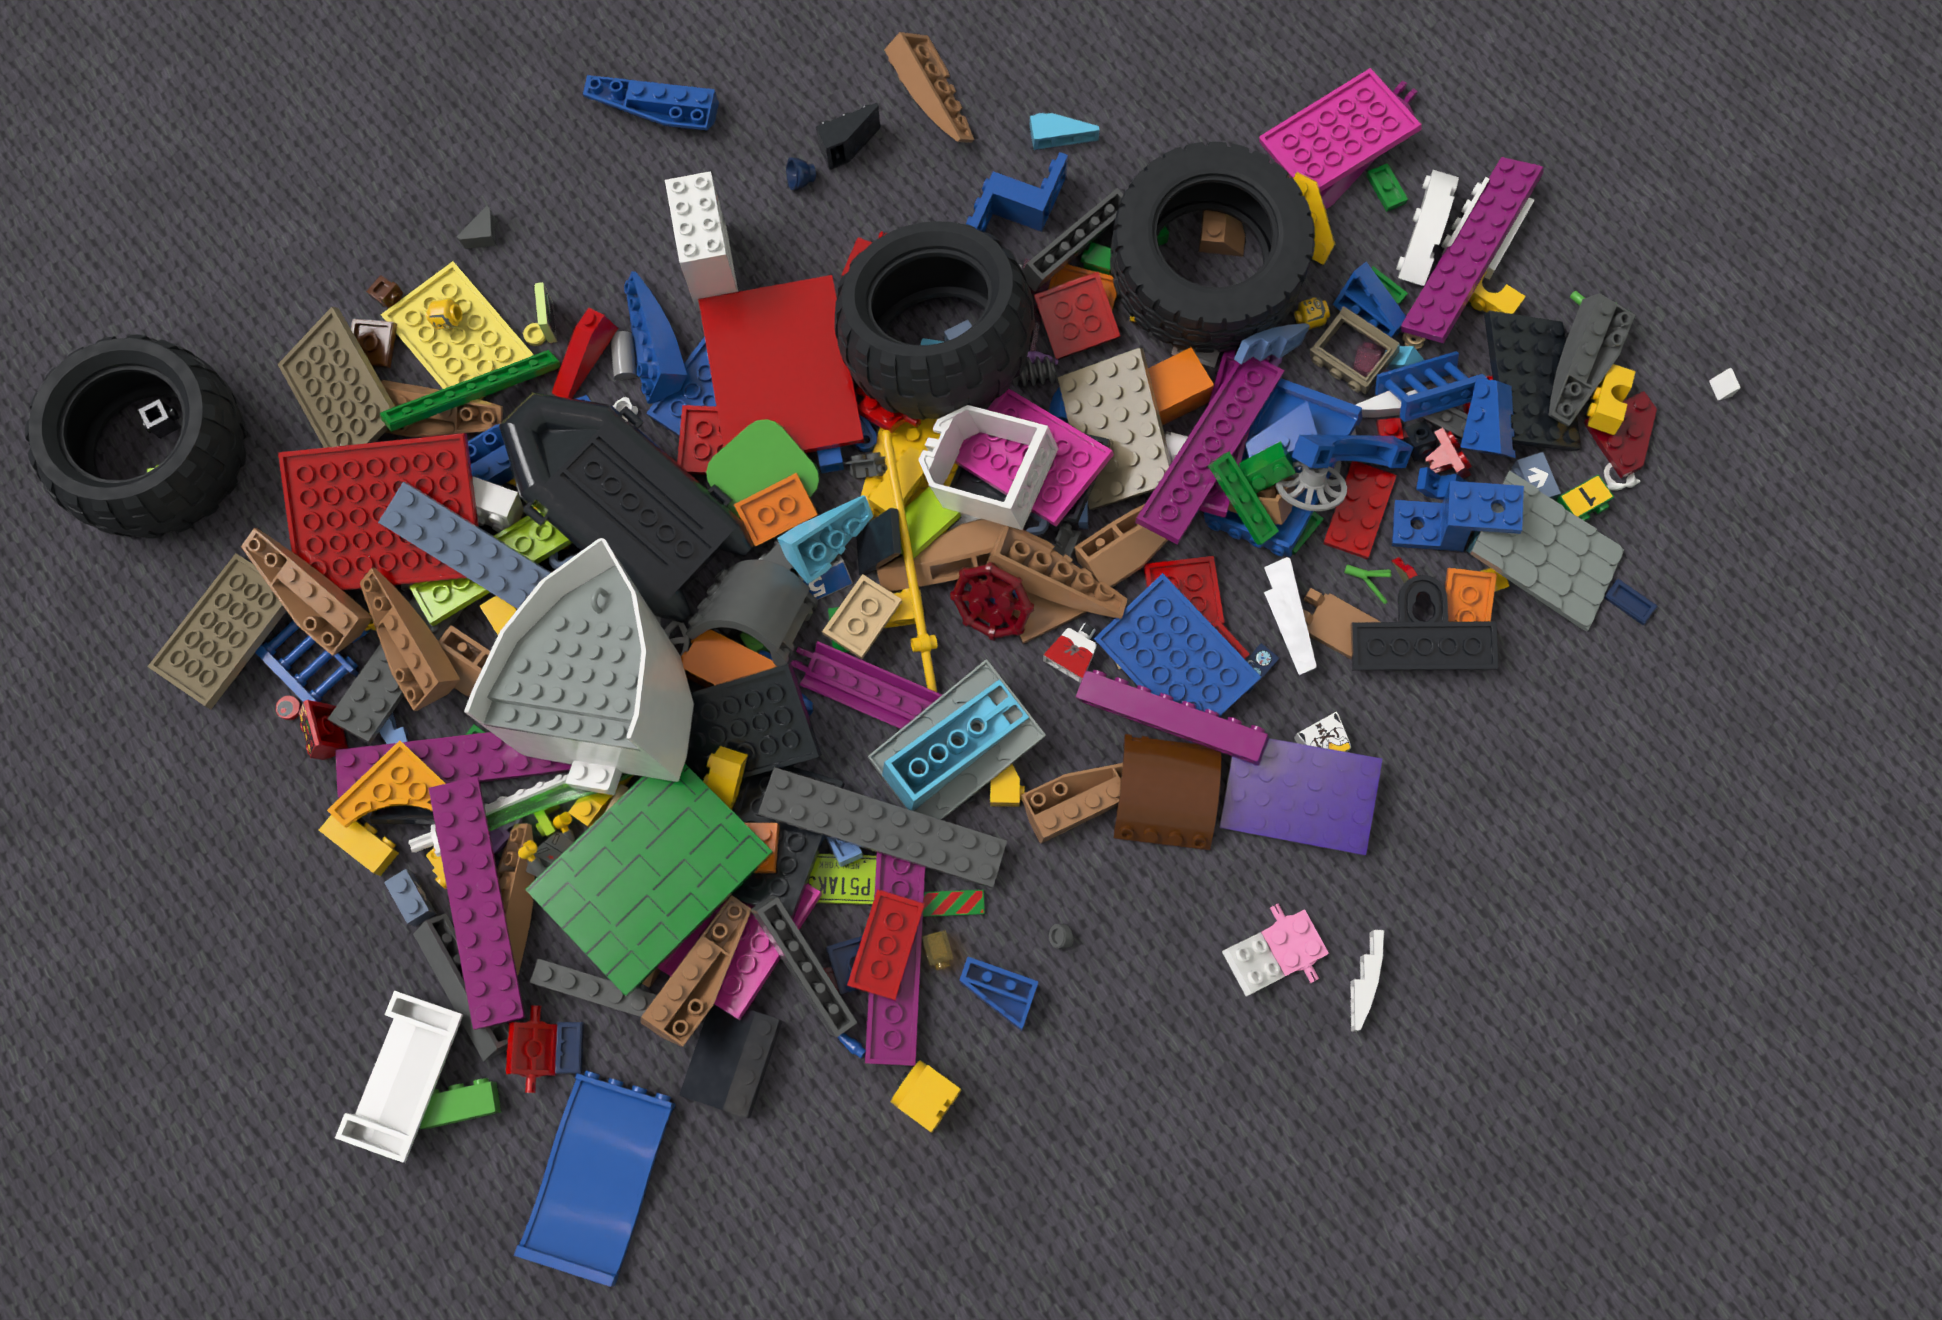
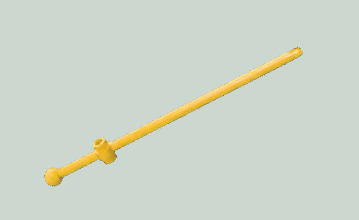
M884 430L882 432V440L894 507L898 509L900 540L918 634L917 638H911V648L913 652L921 653L927 688L937 692L930 653L931 649H937V639L935 635H928L926 631L892 437L889 430Z

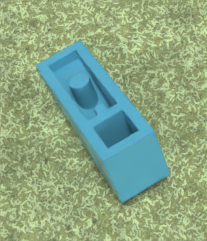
M1038 113L1030 116V131L1034 150L1099 140V126L1053 113Z

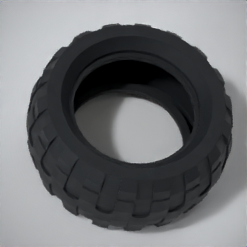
M945 221L921 222L904 226L878 238L852 260L849 271L842 276L838 285L834 329L845 365L848 367L853 379L870 399H876L881 407L887 411L908 415L909 418L922 420L927 418L939 419L966 405L983 408L994 398L1000 397L1010 388L1011 381L1020 376L1024 370L1028 352L1031 349L1035 329L1034 305L1031 290L1027 285L1026 277L1010 250L1004 249L1000 240L995 236L981 232L968 224ZM958 297L974 302L984 309L981 317L970 329L954 339L939 344L912 345L897 341L886 334L890 324L901 312L916 303L928 299Z
M139 334L129 335L126 338L112 336L100 339L95 344L85 348L81 347L69 354L67 359L47 374L39 391L34 394L29 406L31 409L30 418L25 424V439L30 445L27 453L28 458L38 478L45 485V489L51 498L79 521L109 534L151 539L163 537L165 533L171 531L180 533L194 526V522L204 516L209 517L220 507L218 504L226 494H231L238 482L236 477L239 468L245 464L247 453L244 446V439L247 437L246 427L240 409L236 405V399L232 390L208 363L195 356L191 351L162 339L158 341ZM170 397L180 400L183 413L182 430L169 456L157 467L141 476L127 480L101 479L96 466V448L101 432L109 420L127 405L141 399Z

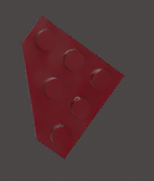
M1644 391L1623 401V403L1627 404L1624 420L1615 435L1589 427L1588 422L1590 418L1584 421L1593 439L1621 479L1640 470L1644 465L1657 408Z

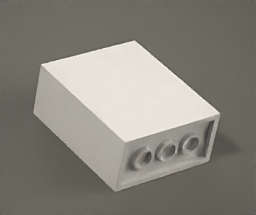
M711 171L665 180L679 263L696 312L700 311L698 299L738 292L726 223Z

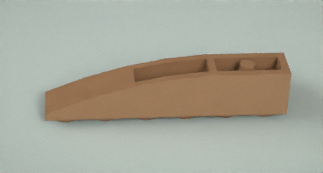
M1145 504L1111 522L1074 547L1078 563L1090 571L1093 578L1099 583L1103 581L1110 587H1114L1141 569L1168 541L1166 538L1135 523L1138 514Z
M979 519L960 524L940 535L914 558L918 587L956 580L959 578V571L962 568L986 565L1004 525ZM903 555L876 569L880 586L886 590L894 591L909 588Z
M254 528L242 544L241 548L297 626L332 656L361 636L371 622V615L338 586L299 556L259 529Z
M371 568L361 580L360 586L391 673L413 711H417L449 694L461 679L438 640L411 604L376 568Z
M450 625L438 642L461 679L454 688L465 696L470 697L472 689L491 651Z
M1123 763L1064 774L1022 794L1021 797L1029 823L1040 844L1117 807Z
M514 824L497 868L517 975H519L533 907V897L525 889L535 880L534 875L526 872L528 859L519 857L518 851L528 840L533 841L531 824Z

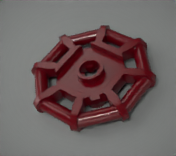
M993 562L972 568H962L959 571V578L955 588L950 593V599L954 601L963 619V625H968L989 637V640L995 641L996 638L1022 635L1030 614L1034 612V604L1028 598L1022 584L1023 580L998 568ZM986 575L987 579L982 580L977 576ZM967 582L972 585L971 591L964 590ZM1013 590H1015L1019 600L1016 597L1013 598ZM993 597L996 604L991 603L989 599ZM964 601H969V610ZM1015 609L1021 612L1018 618L1013 615ZM979 617L990 623V627L975 618ZM1002 622L1009 624L1008 627L999 628Z

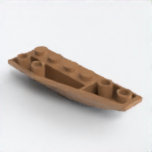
M386 380L381 381L395 407L439 391L422 386ZM476 399L397 430L390 431L388 429L385 433L408 437L482 432L503 422V406Z
M730 896L642 1015L641 1023L660 1037L681 1047L686 1044L714 1005L751 913V908L734 896Z

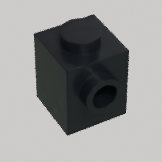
M160 399L139 409L143 419L142 424L146 431L155 434L160 439L181 428L177 420L180 417L173 406L169 407Z
M1426 420L1403 428L1404 442L1413 446L1411 457L1414 462L1425 459L1436 450L1437 439Z

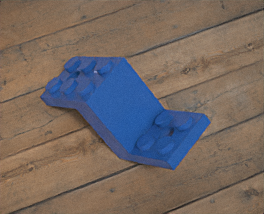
M1059 152L1057 159L1051 161L1048 171L1050 175L1048 179H1043L1041 188L993 171L990 179L986 178L982 187V197L976 199L974 204L975 212L973 216L968 217L966 224L974 226L981 232H985L994 214L1042 232L1065 181L1068 155Z
M1450 481L1443 503L1395 500L1392 546L1463 551L1471 531L1521 534L1524 486ZM1495 503L1501 504L1504 511L1496 513L1491 509V505ZM1413 520H1419L1423 523V528L1414 529L1410 523Z

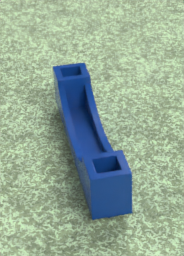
M1299 435L1292 457L1310 468H1328L1329 463L1335 461H1360L1380 464L1390 468H1406L1413 446L1395 436Z

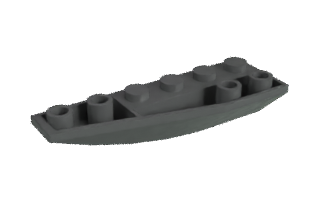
M1600 293L1582 300L1559 361L1548 416L1565 426H1570L1620 355L1635 314Z

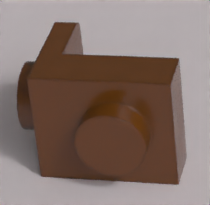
M381 275L366 291L370 297L387 309L400 301L401 296L404 294L398 284L395 282L391 283Z

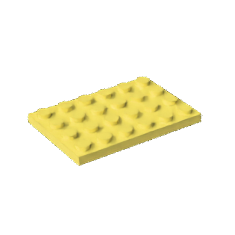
M454 262L448 264L381 314L385 321L397 324L396 334L443 389L533 356V353ZM452 299L461 307L463 317L456 328L437 330L428 322L426 311L432 301Z

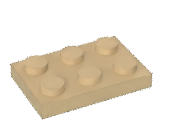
M862 574L822 633L863 659L902 603V599Z

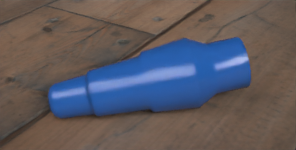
M845 1033L837 1037L852 1054L857 1055L861 1059L865 1056L866 1050L860 1042L854 1038L852 1039Z

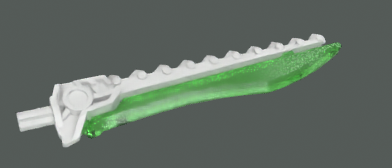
M622 773L619 782L633 774ZM569 774L557 775L553 780L546 783L538 782L530 789H519L514 795L509 797L501 796L493 803L484 804L489 831L529 814L574 799L593 795L597 792L571 788L566 784ZM435 824L431 825L430 833L409 840L412 852L416 853L434 846L436 856H441Z

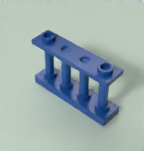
M1456 351L1377 374L1375 394L1380 395L1390 391L1401 401L1400 418L1406 422L1471 402L1476 379L1488 380V378L1483 374L1468 378L1457 368L1459 353ZM1451 375L1457 381L1448 384L1442 377ZM1431 380L1437 387L1428 390L1422 383ZM1411 386L1418 393L1408 396L1402 389Z
M293 620L269 643L261 644L255 653L302 701L312 700L320 702L323 700L322 696L348 672L357 677L360 674L356 670L358 665L349 656L344 658L338 652L334 657L342 665L316 690L312 689L309 692L304 687L307 684L306 681L333 656L325 650L300 674L293 675L289 671L292 668L291 665L316 643L315 640L308 636L284 659L281 657L278 660L274 656L276 649L300 628Z

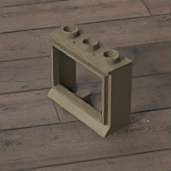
M1343 306L1335 320L1313 348L1310 349V357H1312L1311 361L1320 368L1326 367L1334 378L1345 380L1353 391L1357 393L1361 391L1366 395L1375 384L1377 374L1383 373L1399 353L1400 343ZM1344 322L1387 350L1366 378L1323 349Z

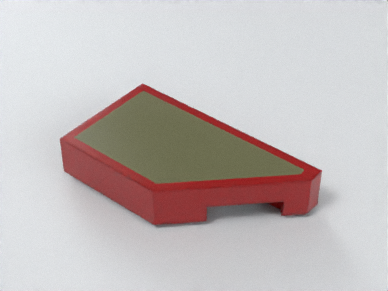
M1398 557L1392 560L1404 583L1410 578L1418 576L1414 568L1408 564L1405 565L1401 558Z

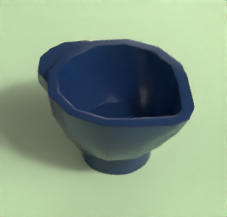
M789 158L786 164L789 188L791 190L801 189L807 186L809 182H814L816 179L815 166L807 164L805 160L799 158Z

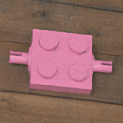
M1279 903L1275 907H1270L1277 921L1273 926L1261 933L1283 974L1287 976L1295 971L1304 970L1310 983L1320 979L1312 965L1329 953L1305 909L1295 915L1285 917Z

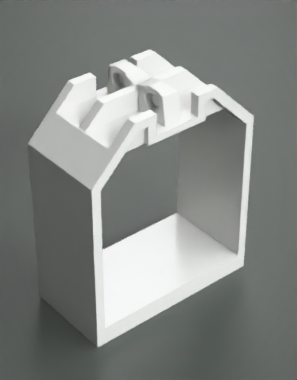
M966 405L937 419L933 431L941 435L939 439L928 437L925 443L928 451H922L919 462L929 486L942 507L1023 530L1058 451V446L1049 427ZM979 432L1029 445L1004 502L943 485L955 463L963 441Z

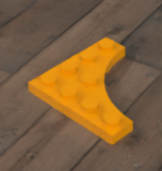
M399 740L327 811L346 829L362 816L390 806H415L433 812L428 788L446 783Z

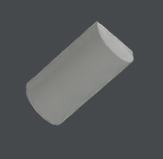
M627 331L616 332L610 341L614 380L637 378L633 335Z

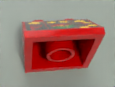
M312 700L303 701L299 712L300 727L304 732L306 750L310 758L325 760L336 756L335 750L348 749L343 729L328 720L336 708L334 705Z

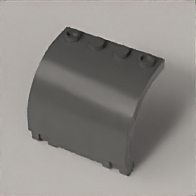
M745 560L734 564L727 570L725 568L721 569L715 576L717 581L706 592L708 594L707 598L698 605V613L690 619V627L686 635L693 640L712 628L727 627L737 629L761 642L770 651L773 663L776 666L787 664L789 661L788 656H791L795 649L792 643L804 621L810 620L813 614L812 611L815 610L818 604V600L809 592L810 587L790 570L768 561Z

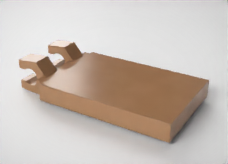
M1026 591L1030 602L1034 604V612L1030 614L1024 627L1025 631L1020 635V638L1024 644L1086 614V611L1049 601ZM1015 609L1013 615L1018 618L1021 612Z
M1310 588L1304 598V601L1317 607L1313 615L1303 609L1309 637L1351 660V623L1380 622L1330 593L1328 595L1325 593L1323 596L1318 591Z

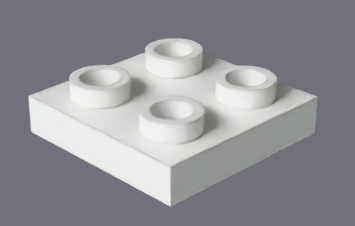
M1261 932L1222 951L1245 996L1253 994L1285 977Z

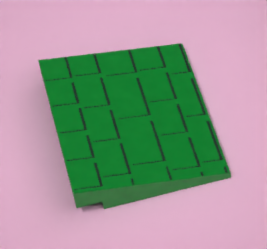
M684 764L680 779L677 782L643 776L525 890L625 996H629L773 854V851Z

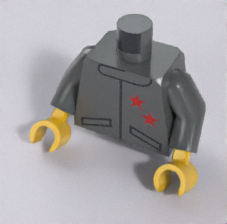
M568 812L558 815L553 820L554 827L561 829V833L556 831L538 848L535 842L528 840L518 851L519 857L528 859L526 872L536 876V878L576 841L572 829H569L567 826L572 821V817Z

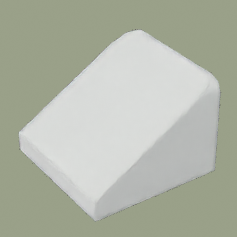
M1731 368L1709 381L1717 400L1732 397L1740 389V385Z

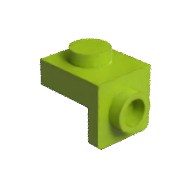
M546 800L537 806V810L533 811L539 822L536 824V828L542 837L547 836L549 838L557 831L548 816L560 808V805L555 800Z

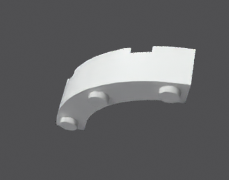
M1436 170L1432 171L1431 176L1426 175L1422 186L1426 190L1421 209L1417 208L1413 217L1416 225L1405 257L1400 256L1396 270H1399L1398 278L1425 286L1434 261L1435 253L1432 250L1434 244H1440L1459 177Z

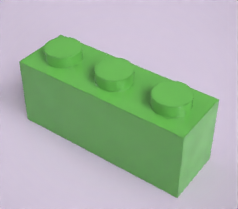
M483 1078L473 1081L474 1085L464 1087V1084L449 1086V1091L439 1093V1089H435L420 1124V1129H430L500 1113L497 1082H489V1078Z

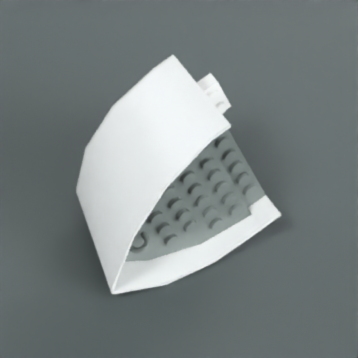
M600 538L541 580L501 629L472 689L464 712L522 755L572 764L566 780V784L571 788L615 795L622 773L675 782L679 781L687 757L694 703L681 656L606 540Z

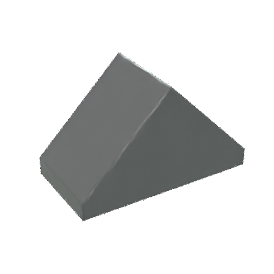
M488 206L457 236L463 248L496 246L495 217Z

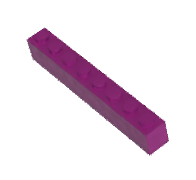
M1093 670V672L1085 671L1076 694L1078 701L1259 766L1269 740L1268 734L1264 733L1265 730L1255 725H1251V728L1241 725L1242 721L1232 717H1228L1227 720L1218 717L1219 713L1209 709H1205V712L1197 710L1196 705L1183 701L1182 704L1174 702V698L1167 694L1160 693L1159 696L1154 695L1149 688L1140 685L1137 688L1129 686L1128 681L1117 677L1115 680L1106 678L1107 674L1098 670Z

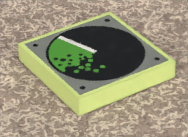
M535 283L538 325L547 342H557L553 301L544 283Z

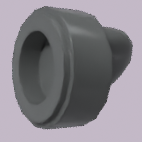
M1054 924L1049 931L1051 945L1056 949L1069 948L1073 945V934L1068 925Z

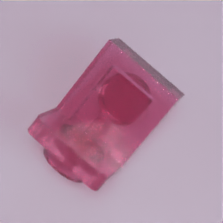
M1363 342V345H1357L1353 370L1362 376H1368L1380 359L1381 350L1376 348L1377 344Z

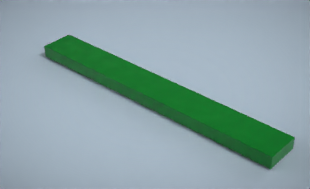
M547 350L380 412V417L390 431H394L560 368V362Z

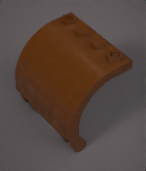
M1125 734L1121 785L1113 838L1210 850L1219 800L1221 752L1197 743L1151 739L1149 736L1137 738L1132 737V734Z

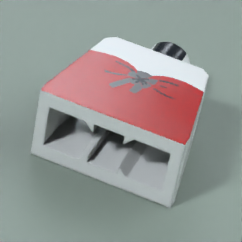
M1086 623L1082 625L1078 632L1067 628L1045 652L1043 661L1081 683L1096 651L1097 644L1090 640L1096 630Z

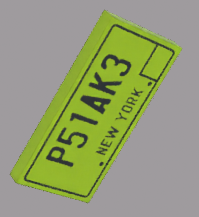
M818 854L807 883L822 893L817 903L873 905L877 856L863 855L862 858L840 867L834 854Z

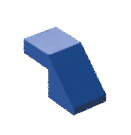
M1425 467L1419 470L1416 490L1426 497L1444 500L1450 481H1467L1457 474L1440 476L1430 468Z

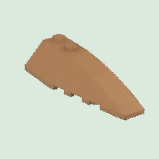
M900 32L884 49L889 57V62L898 73L899 80L904 84L922 110L943 131L957 142L972 143L974 138L968 122L960 114L962 106L959 101L955 100L953 95L956 92L954 85H949L946 80L950 76L930 38L926 35Z
M1006 525L1003 526L987 563L993 562L998 568L1015 577H1020L1023 580L1022 584L1025 591L1071 608L1119 619L1122 618L1128 600L1126 597L1105 582L1099 583L1086 568L1081 570L1072 563L1073 559L1065 554L1063 557L1053 549L1055 546L1050 542L1025 530Z

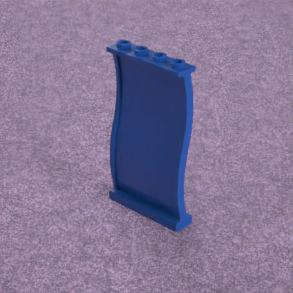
M1281 378L1252 424L1247 441L1306 401H1308L1317 435H1351L1363 419L1362 407ZM1246 445L1241 462L1249 458ZM1337 461L1329 463V467L1334 469ZM1302 466L1294 467L1296 473L1302 472ZM1329 471L1327 472V475H1326V478H1327V479H1329V477H1330V475H1331V473H1330ZM1305 488V490L1294 499L1302 503H1305L1308 489ZM1316 490L1313 492L1311 505L1318 504L1319 498ZM1292 505V511L1282 525H1275L1279 532L1261 545L1256 544L1237 513L1227 510L1225 517L1204 512L1203 515L1205 523L1212 530H1222L1227 532L1232 538H1242L1249 541L1251 545L1257 548L1265 547L1277 556L1285 555L1291 557L1292 550L1314 511L1304 510Z
M585 1071L584 1075L576 1074V1082L564 1110L535 1205L514 1256L612 1287L616 1285L618 1274L641 1210L654 1162L676 1104L670 1102V1096L656 1093L655 1097L646 1095L647 1089L633 1085L632 1090L622 1087L624 1083L622 1081L609 1078L608 1082L599 1080V1074Z

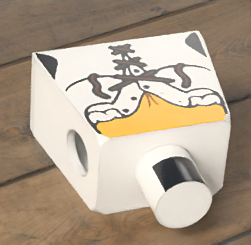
M1337 712L1302 730L1294 737L1298 744L1348 752L1351 749L1350 742Z

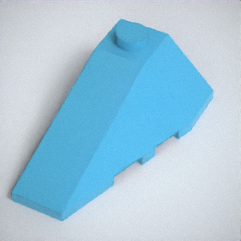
M862 495L795 526L777 539L786 559L804 581L809 584L830 569L832 566L830 563L838 554H842L845 551L846 544L852 537H856L873 517V513L866 496Z

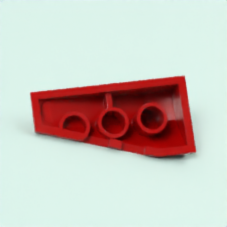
M588 308L573 329L551 392L553 395L572 399L619 329L605 315Z

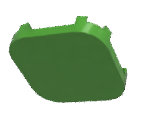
M768 419L757 420L748 425L713 456L708 463L706 471L710 486L717 485L733 499L728 508L739 518L740 516L734 504L795 473H798L809 497L813 496L817 491L820 482L819 469L816 464L813 463L781 424Z

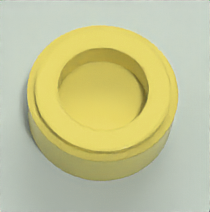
M538 323L529 324L524 329L523 336L529 345L539 346L545 342L546 338Z

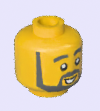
M1319 297L1299 302L1298 311L1294 312L1297 324L1306 323L1310 325L1309 329L1325 325L1327 318H1330L1326 301H1322Z
M452 299L432 301L426 311L428 322L437 330L456 328L463 317L461 307Z

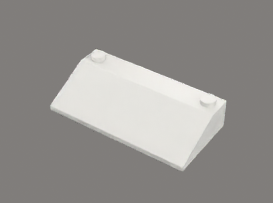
M394 991L385 1013L386 1016L394 1019L356 1114H344L335 1138L405 1163L463 1014Z

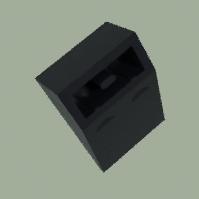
M878 103L865 105L857 111L845 113L839 118L824 121L816 126L819 149L829 170L849 163L881 128Z

